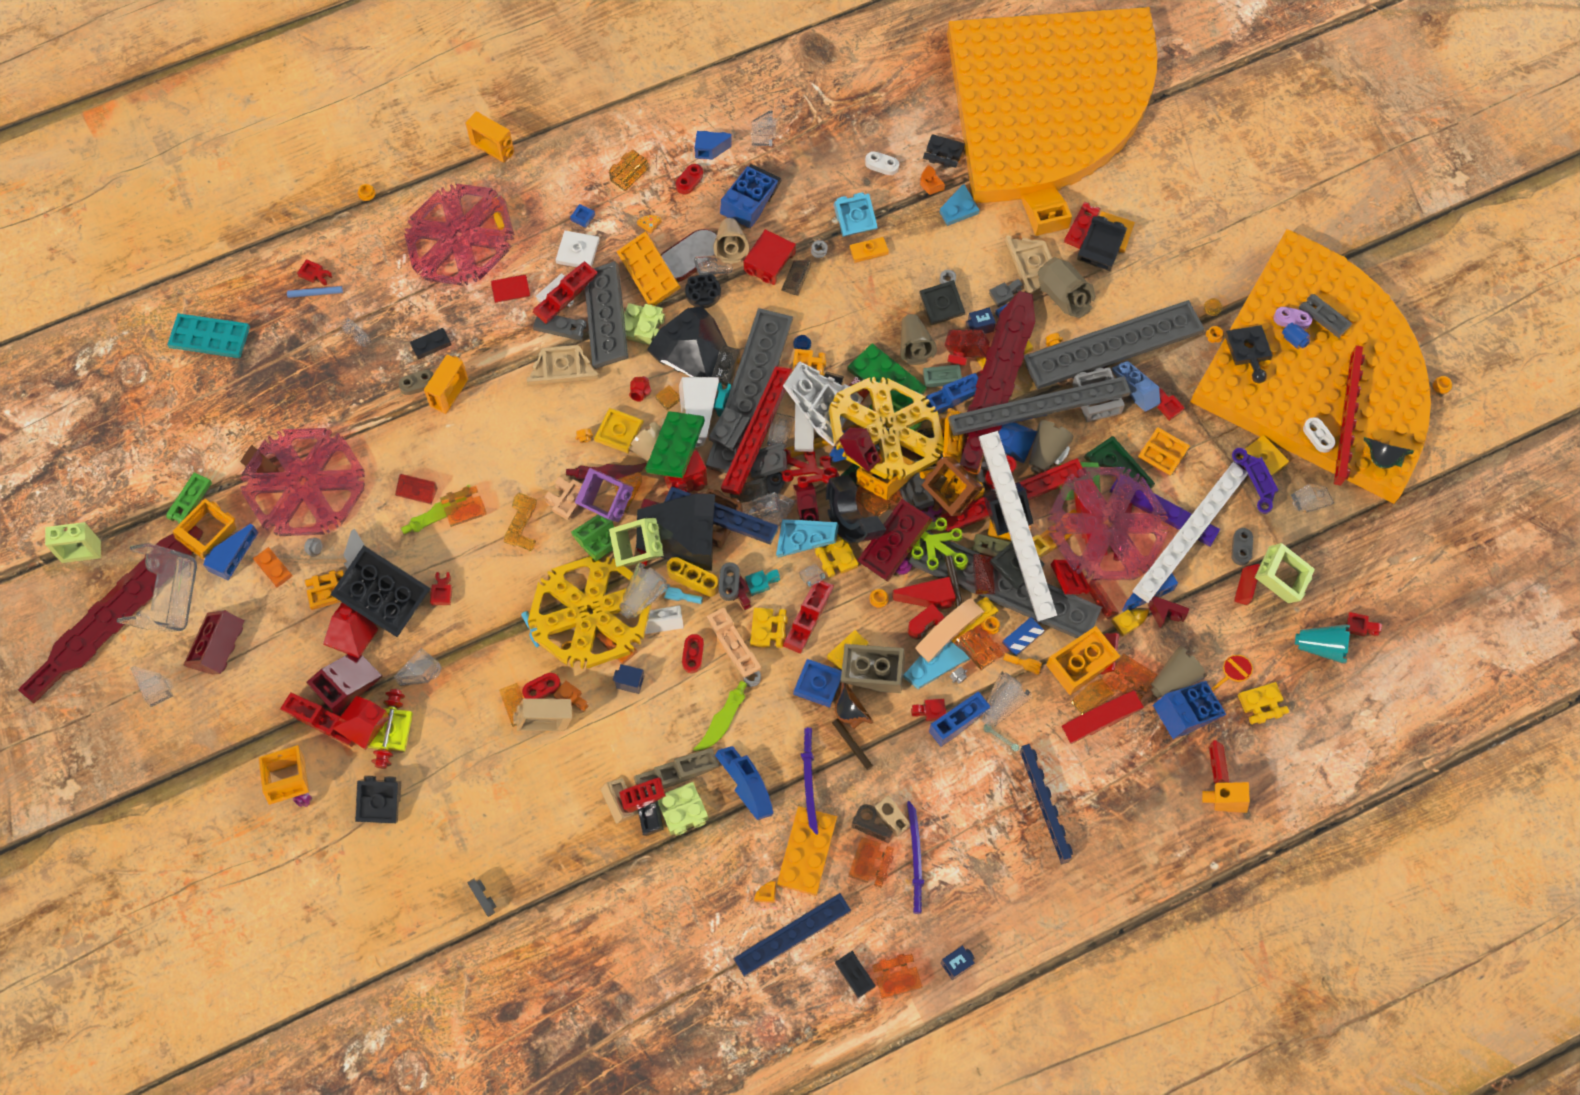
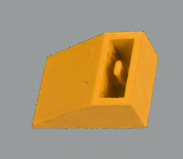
M1055 187L1021 194V200L1035 236L1069 229L1072 215L1067 202Z

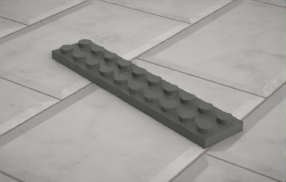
M1187 300L1024 355L1023 361L1036 388L1040 389L1075 377L1081 372L1087 373L1202 334L1205 329L1190 301Z
M761 308L757 309L725 408L736 411L746 418L749 417L751 421L775 366L778 367L793 316ZM747 428L733 451L730 448H725L713 442L706 468L727 473Z
M921 538L920 547L923 549L924 555L921 559H915L912 556L909 563L913 567L940 579L949 577L944 558L946 555L936 548L935 555L939 566L936 570L928 568L926 541ZM952 541L941 542L954 552L963 553L968 558V565L965 569H955L959 587L981 597H987L990 601L1029 618L1032 617L1037 621L1025 583L1016 590L990 563L991 558ZM917 550L914 554L919 555L921 551ZM963 558L957 559L958 562H962L964 560ZM931 561L929 564L931 566L936 565V562ZM1047 583L1057 616L1038 622L1074 638L1080 637L1094 627L1101 612V606L1073 594H1065L1062 589Z

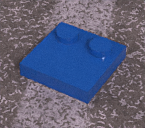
M807 659L793 695L830 708L841 682L842 671Z

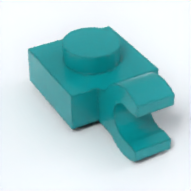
M718 383L717 390L719 393L718 397L715 398L713 406L718 417L722 415L732 388L731 384H728V387L723 390L722 383Z
M762 570L745 576L751 596L770 590L768 584L780 581L778 570H772L766 575Z

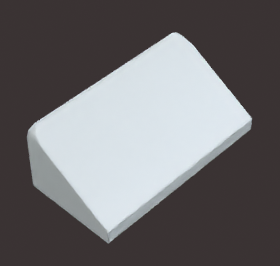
M673 606L650 610L645 634L682 629L681 607Z

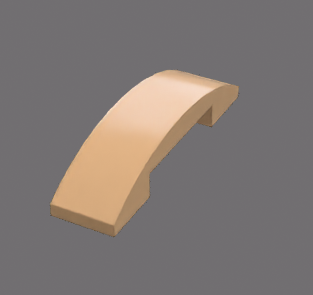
M971 598L966 600L946 616L917 645L915 650L929 663L943 650V647L966 626L971 625L984 611Z
M724 607L707 616L720 643L744 678L762 669L734 627L733 621Z

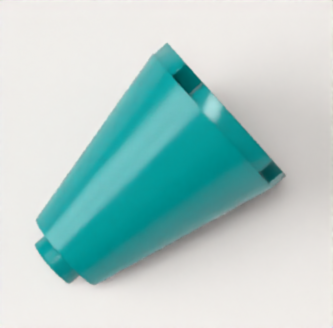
M1350 625L1302 629L1300 634L1296 633L1295 645H1299V650L1346 664L1347 659L1343 657H1346V654H1348L1350 631L1346 630H1349Z

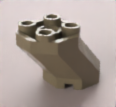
M1053 257L1039 269L1038 280L1041 291L1046 292L1065 314L1080 319L1090 312L1092 308L1090 303L1096 297L1093 284L1088 283L1070 262Z

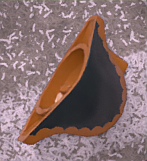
M842 683L840 696L835 703L837 718L842 722L850 724L853 729L862 722L874 723L849 685Z

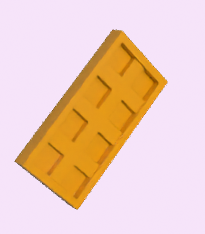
M646 231L616 251L648 305H657L681 288Z
M798 806L777 886L817 896L837 816L816 811L819 832L816 835L809 827L807 808Z

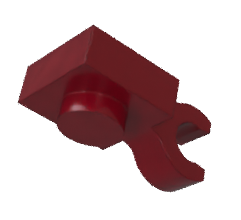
M740 574L739 594L734 600L739 599L743 609L747 610L752 607L746 595L750 590Z

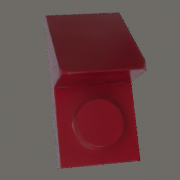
M1153 596L1148 603V607L1159 628L1162 627L1166 616L1173 621L1184 622L1190 609Z

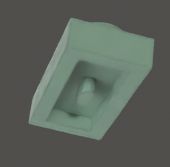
M960 365L923 368L926 387L944 386L962 378Z

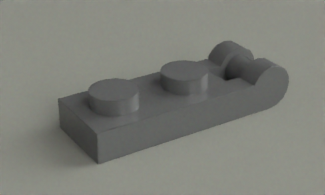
M1311 294L1306 302H1302L1299 305V310L1308 312L1313 319L1338 338L1352 325L1349 320L1315 294Z
M556 315L545 324L536 316L533 329L552 335L582 340L583 329L586 328L587 322L582 319L575 320Z

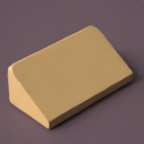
M623 778L606 782L601 788L603 797L616 824L639 814L638 810L630 813L623 808L619 794L620 791L627 789Z

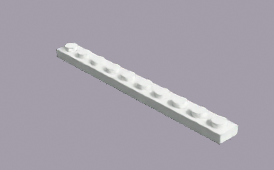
M996 431L979 436L1037 621L1055 617L1057 613L999 433Z
M1234 462L1230 465L1132 591L1149 603L1248 475L1247 471Z

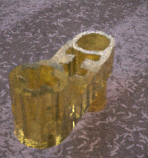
M520 492L516 494L513 499L512 508L518 511L505 534L504 543L514 547H522L530 552L534 549L536 540L521 534L536 507L537 500Z

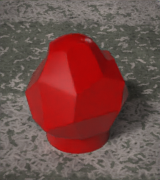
M634 377L632 379L629 393L632 400L641 402L651 394L652 390L647 377Z

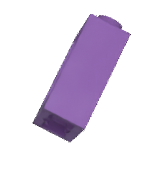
M589 468L575 503L602 517L619 523L634 487L600 471ZM603 479L619 486L609 512L593 505Z

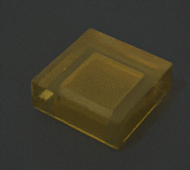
M668 385L655 395V399L668 411L680 402V395Z

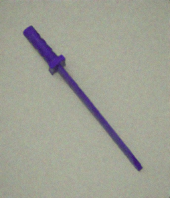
M807 727L804 728V753H801V758L804 761V783L809 827L818 835L812 776V760H814V755L811 752L812 728Z
M908 801L907 808L912 839L914 879L912 880V886H914L913 913L922 914L921 895L924 879H922L919 828L916 809Z

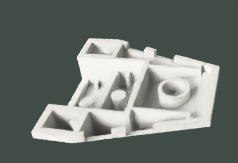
M798 362L783 387L814 427L815 431L834 446L828 409L831 402H834L835 395L850 386L846 384L842 386L834 382V378L830 376L826 378L819 374L820 371L802 362ZM857 392L850 395L851 399L859 404L863 400V397ZM840 416L841 428L847 420L842 416Z

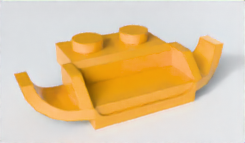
M948 408L947 412L949 413L944 420L945 431L942 454L943 457H954L960 463L968 434L953 435L948 418L962 412ZM949 467L943 473V476L950 479L956 475Z

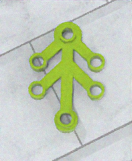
M938 518L936 522H931L920 537L926 541L928 568L936 570L939 566L935 555L936 548L946 556L952 555L955 569H965L968 565L967 556L963 553H956L941 543L942 541L950 540L960 541L962 539V531L960 529L954 528L951 532L934 535L926 532L934 529L943 531L947 528L946 519ZM944 522L945 524L944 526H938V523ZM959 533L960 536L954 537L953 534ZM920 539L912 549V556L915 559H921L924 555L923 549L920 547ZM919 550L921 554L915 555L914 552ZM958 558L964 559L962 562L957 561ZM935 561L936 565L931 566L929 563Z

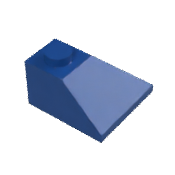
M1015 422L1002 425L999 436L1005 454L1011 456L1016 461L1024 463L1037 431Z

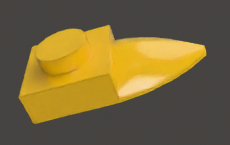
M1143 608L1126 610L1114 617L1111 622L1123 637L1143 624L1149 610Z

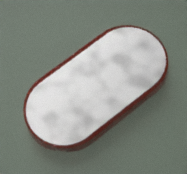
M708 229L696 230L661 254L677 282L687 279L717 258L713 250V244L717 236L715 232Z

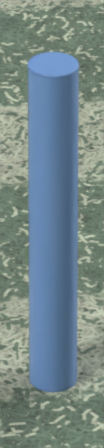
M342 286L289 290L287 291V297L343 293Z

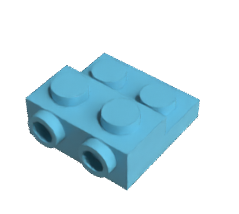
M861 192L854 194L852 198L843 196L837 198V201L834 202L837 221H839L843 237L878 228L869 194L864 195Z

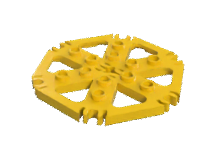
M869 377L838 392L833 399L834 402H831L828 409L834 446L838 444L836 449L843 448L839 440L844 434L841 429L840 416L867 428L874 445L879 443L883 464L877 463L870 472L884 479L888 477L891 480L893 474L898 476V480H901L902 476L906 479L937 463L943 451L944 440L938 411L934 412L935 406L932 408L927 407L929 399L925 400V396L888 378L885 380L882 377L880 383H878L875 377L871 381ZM862 389H868L873 410L853 401L850 395ZM896 390L912 398L914 403L894 413L890 391ZM924 420H930L932 422L934 438H928L910 429V427ZM900 445L924 458L912 465L905 464ZM845 451L843 452L842 456L847 457L846 460L860 466L849 456H847Z
M589 556L552 568V572H547L548 577L551 579L544 580L541 578V584L539 582L537 584L528 618L529 628H537L536 631L531 632L535 642L567 666L569 660L571 667H574L576 661H580L581 669H584L585 662H587L586 669L630 655V652L635 651L631 643L636 642L640 645V638L644 640L652 606L651 593L643 594V592L648 591V585L625 566L616 567L614 558H612L610 564L608 556L605 562H600V559L593 562L594 559ZM581 567H588L590 572L585 592L583 593L564 579V574ZM612 571L619 572L632 582L629 588L605 595ZM545 593H550L568 607L547 615L539 613L541 601ZM637 606L641 607L638 625L633 628L628 627L613 615ZM588 608L593 610V614H589ZM575 627L571 647L567 650H562L548 639L550 635ZM596 630H599L617 644L614 649L600 654L591 653Z

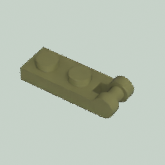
M976 534L974 537L975 544L971 550L988 558H994L1011 542ZM982 544H987L988 548H983Z

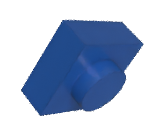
M579 204L570 216L572 222L586 228L594 218L595 211Z

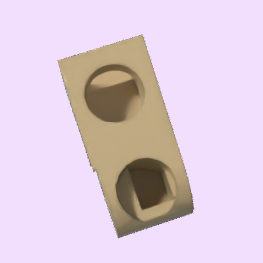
M889 795L872 809L875 815L879 816L897 837L910 827V823Z

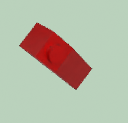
M950 577L894 589L892 594L893 601L929 607L931 604H934L937 609L952 607L956 599Z

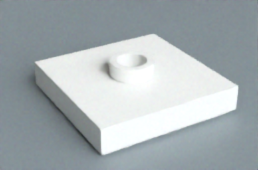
M564 230L556 257V264L578 267L585 261L592 267L599 244V237Z

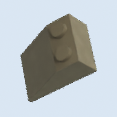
M845 644L841 682L879 692L901 693L905 660L904 648Z

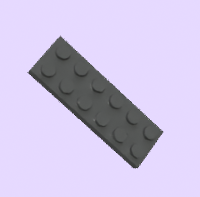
M616 261L593 268L598 273L585 287L592 366L595 369L628 359L619 264Z

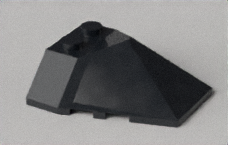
M703 307L685 309L658 331L647 349L659 363L666 364L674 368L675 371L682 372L689 377H718L720 380L737 366L715 319Z
M694 493L689 496L637 509V520L656 518L664 555L661 556L662 558L669 560L677 557L703 570L712 571L715 494ZM640 526L637 527L636 548L646 551L642 527Z

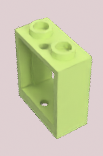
M644 518L609 529L616 567L630 566L664 556L656 518ZM641 526L647 553L633 557L628 530Z
M85 522L45 527V545L61 563L101 558V540Z
M1280 543L1269 546L1255 578L1287 603L1301 601L1305 596V590L1312 580L1315 569ZM1281 560L1299 572L1292 588L1275 576Z

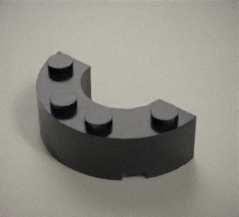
M849 475L829 478L827 484L826 500H829L830 509H827L830 521L838 523V535L849 543H860L878 539L887 529L877 515L866 518L861 516L856 504L858 488Z

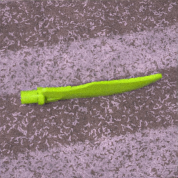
M467 485L456 495L435 503L427 513L411 518L408 525L401 527L402 533L420 532L424 527L456 512L466 501L470 485Z
M740 681L737 688L729 692L724 707L714 715L705 736L693 749L694 751H701L711 747L726 733L737 708L745 700L744 690L747 683Z

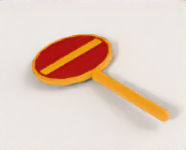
M1242 655L1228 657L1223 665V671L1226 676L1211 688L1212 691H1215L1228 679L1236 682H1243L1249 679L1253 671L1250 660Z

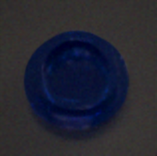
M799 335L794 339L793 347L794 349L810 350L811 340L806 335Z

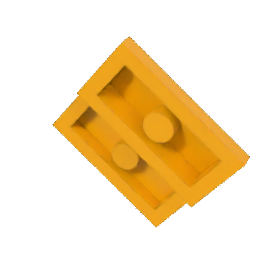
M1157 427L1138 458L1171 476L1190 445Z

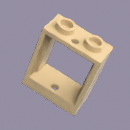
M522 699L520 705H517V711L513 714V723L517 724V731H565L572 719L571 699Z

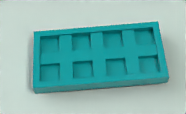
M178 313L167 345L171 349L240 359L250 326L248 323Z

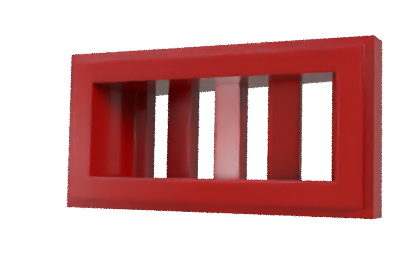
M659 777L619 792L624 810L630 813L666 797L661 778ZM653 786H655L656 793H657V794H655V795H654L653 790H652V787H653ZM646 789H647V792H648V796H649V797H646V794H645V790H646Z

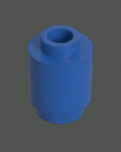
M1291 322L1282 331L1284 338L1296 349H1304L1310 343V335L1298 324Z

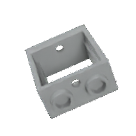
M1110 367L1105 369L1098 368L1093 372L1077 374L1072 385L1075 388L1114 379ZM1121 397L1113 399L1112 402L1091 407L1089 405L1082 406L1081 409L1086 422L1122 414L1125 405Z

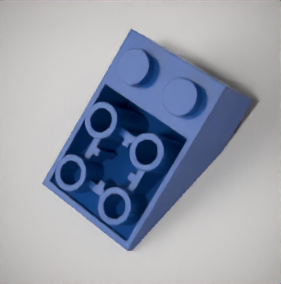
M747 166L721 199L720 214L727 218H733L738 223L751 229L760 217L778 180Z
M1207 681L1167 693L1153 704L1172 739L1187 735L1227 715Z

